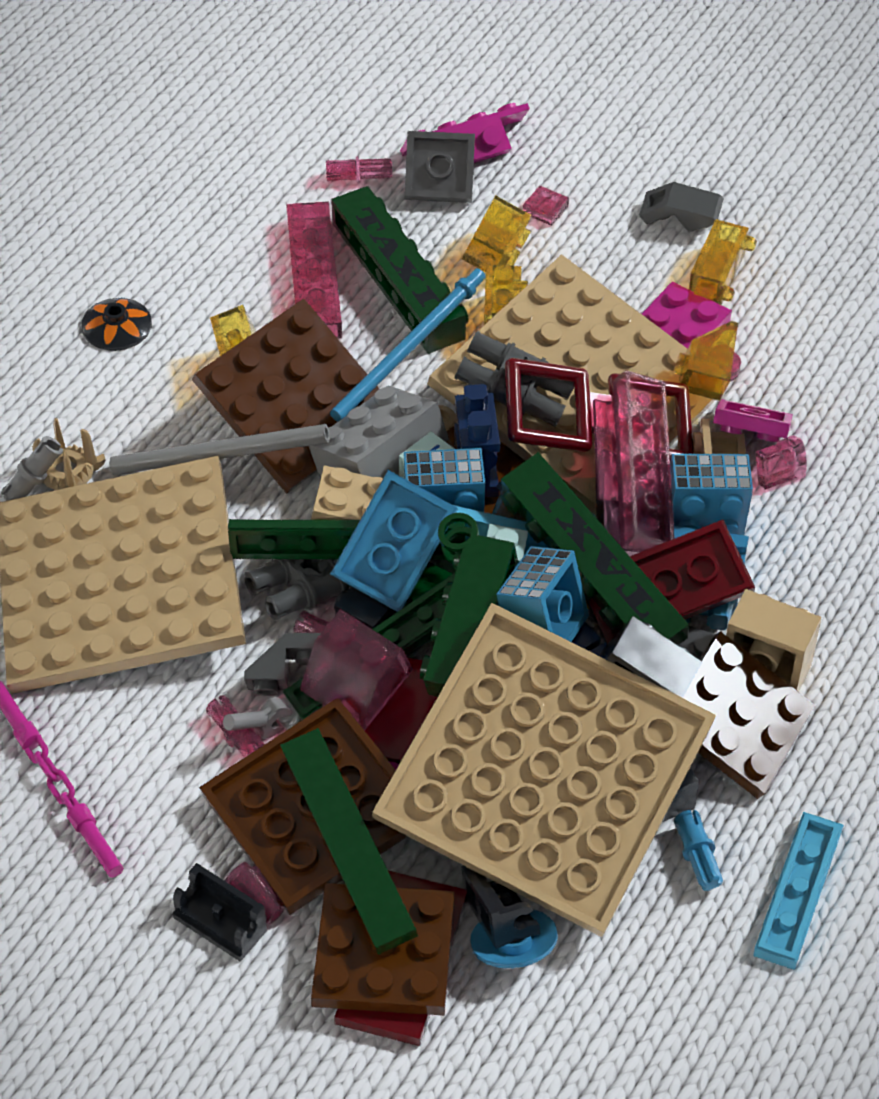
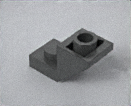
M671 182L646 192L639 216L647 225L675 215L690 233L701 228H708L717 223L724 198L714 192Z
M285 633L244 671V680L248 690H254L255 694L263 696L276 695L278 690L288 688L289 660H295L296 663L301 665H316L319 663V660H329L330 644L327 633Z

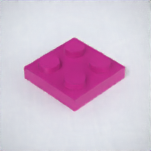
M671 282L642 315L695 355L699 356L731 321L732 310L677 283Z
M721 399L716 407L713 423L720 424V430L727 433L742 434L743 430L758 432L757 438L761 440L779 442L780 437L787 439L793 414Z

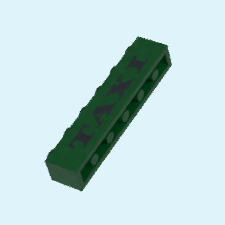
M369 186L332 198L333 226L412 331L451 293L448 285L438 279L430 261L423 259L418 252L414 240L407 238L402 231L398 219L391 217L386 210L382 198L376 197ZM459 304L420 343L427 354L466 340V324H468L469 319L465 307Z
M539 452L501 478L503 495L500 496L501 500L513 515L519 513L527 522L525 528L530 536L537 543L543 541L548 548L574 551L585 599L589 601L592 598L601 608L599 610L601 618L610 629L618 628L621 630L634 616L641 622H646L653 626L659 634L677 645L688 639L689 624Z

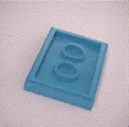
M388 470L330 574L393 610L400 611L407 603L440 543L438 537L439 524L446 516L457 513L458 508Z

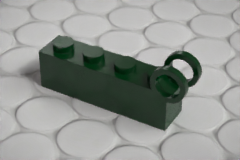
M453 513L446 516L438 527V537L442 544L444 557L453 564V569L456 570L453 583L447 582L444 588L442 605L445 606L442 619L436 618L431 634V641L434 642L431 656L425 655L420 669V679L424 680L428 695L436 697L442 691L491 603L498 606L499 602L496 594L513 572L518 561L514 542L480 536L476 521L465 513ZM454 522H465L471 527H456L445 534L447 527ZM460 535L470 537L467 541L460 544L451 543L452 539Z

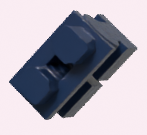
M485 384L464 386V395H455L457 423H454V449H482L485 498L499 497L496 452H500V438L493 393H488L487 385Z

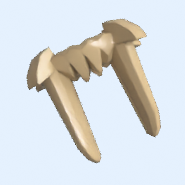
M54 418V439L61 444L60 448H63V453L46 472L47 478L43 483L54 490L87 484L89 479L92 478L93 472L104 465L106 461L104 454L96 456L91 436L85 429L80 430L83 449L82 447L78 448L75 444L72 447H65L60 423L57 418ZM39 438L33 443V451L41 442ZM70 461L76 464L73 470ZM61 462H64V472L56 470V466Z

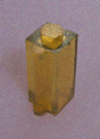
M715 220L690 274L689 290L693 291L694 295L710 299L720 305L724 301H731L733 299L735 291L730 286L745 252L753 251L757 245V240L754 237L748 236L749 228Z

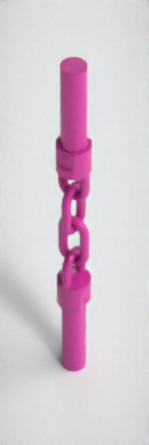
M0 681V709L14 729V737L33 763L39 764L48 777L47 786L59 804L67 807L69 810L66 815L67 819L76 832L82 834L110 878L120 875L124 868L97 828V821L85 803L79 804L74 797V786L62 770L56 769L48 757V747L34 724L26 719L3 682ZM38 746H40L41 749H42V752H41V751H37V752H35V754H34V753L32 752V750L35 749V748H37ZM62 779L69 793L63 792L60 795L53 781L59 782Z

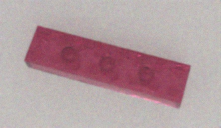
M329 201L286 204L295 304L304 298L337 338H342V320Z
M625 370L613 380L620 541L622 548L642 552L675 539L665 381Z

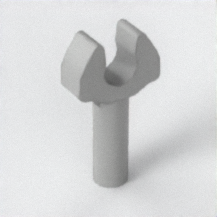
M271 697L261 707L260 711L225 715L223 725L227 731L255 728L261 737L265 739L273 737L284 730V727L277 718L291 716L293 712L281 698Z

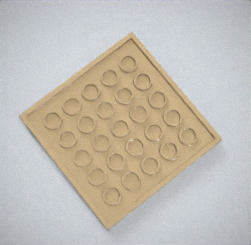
M562 254L479 330L480 333L506 345L508 342L511 344L513 342L516 344L515 347L540 359L544 357L548 363L587 370L589 374V390L592 393L608 395V377L613 373L686 384L689 388L691 424L715 402L730 383L729 379ZM474 335L429 376L427 385L454 406L455 395H464V386L468 385L458 379H454L464 357L490 370L495 371L496 369L495 365L472 353H467ZM537 386L536 392L561 405L564 404L566 407L556 427L525 413L522 415L523 428L577 436L574 389L568 400H564V398ZM623 390L626 443L669 449L678 440L675 397ZM494 400L500 441L525 461L539 452L583 504L596 515L595 456L602 450L612 453L611 436L592 433V448L588 452L515 443L508 438L507 407ZM625 458L647 468H650L655 463L653 461Z
M218 456L0 502V582L6 683L11 694L246 644L235 560L232 554H230L229 517L222 467Z
M491 603L375 806L372 818L603 937L713 725L716 714Z

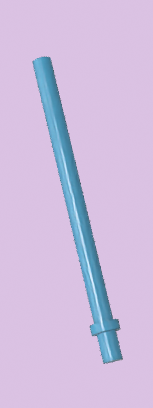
M476 268L466 278H460L455 283V289L330 411L331 417L337 422L346 417L464 299H470L476 293V287L486 278L485 273L481 269Z

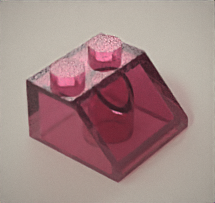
M340 609L316 638L300 689L323 706L338 697L365 731L412 672L413 668L402 648Z

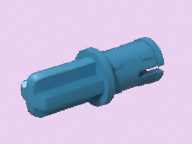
M691 810L681 812L675 817L674 824L683 842L682 854L684 859L691 862L698 883L704 891H711L713 888L720 887L723 878L713 855L716 849L714 841L708 838L699 812L696 810L693 812Z

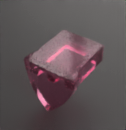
M789 436L787 439L779 440L775 445L755 451L758 484L765 490L794 479L799 480L806 477V451L804 443L799 437Z

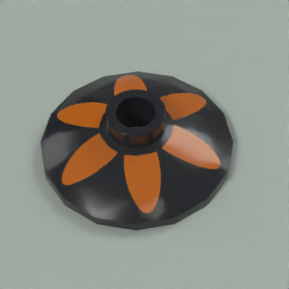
M111 298L98 302L86 311L81 321L82 334L86 340L99 349L109 351L126 350L138 345L148 337L152 328L151 314L147 308L141 303L127 298Z

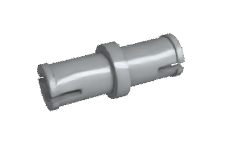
M43 437L28 458L22 459L18 464L17 473L1 491V494L4 495L3 498L8 501L27 497L36 485L42 484L47 478L46 472L63 453V448H60L61 444L52 437Z

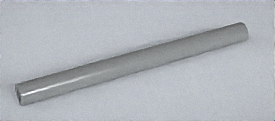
M322 424L110 457L109 465L112 474L118 475L158 469L214 456L224 459L329 443L330 434L328 426Z

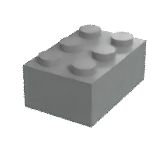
M388 385L379 389L373 397L361 406L352 409L346 417L332 427H329V443L310 445L309 448L320 479L324 465L334 468H345L350 472L370 477L384 478L388 470L399 475V455L430 431L445 442L449 438L437 402Z

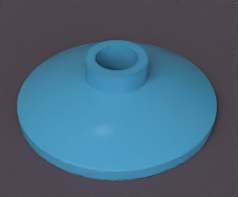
M533 909L530 915L539 923L541 934L495 948L480 922H478L470 936L471 948L474 955L480 961L498 968L524 967L542 960L554 949L558 939L557 927L548 915Z

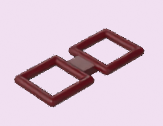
M509 358L505 362L508 438L512 442L588 452L592 448L593 433L611 436L612 453L624 458L670 464L672 454H693L689 388L686 384L613 373L608 377V395L590 392L589 374L583 368L518 358ZM520 374L574 382L577 436L523 428ZM623 390L675 397L678 450L626 443Z

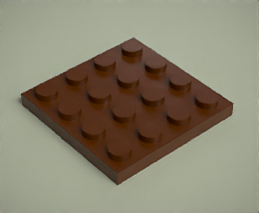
M303 298L195 373L192 381L239 437L322 424H326L328 428L332 427L337 421L331 417L330 411L367 373ZM376 386L356 407L361 406L373 397L379 390V387ZM309 446L254 454L286 494L317 472Z
M338 697L199 787L203 797L289 915L323 894L325 883L338 884L343 879L283 754L281 744L319 728L379 854L381 855L408 837L372 818V812L396 770Z

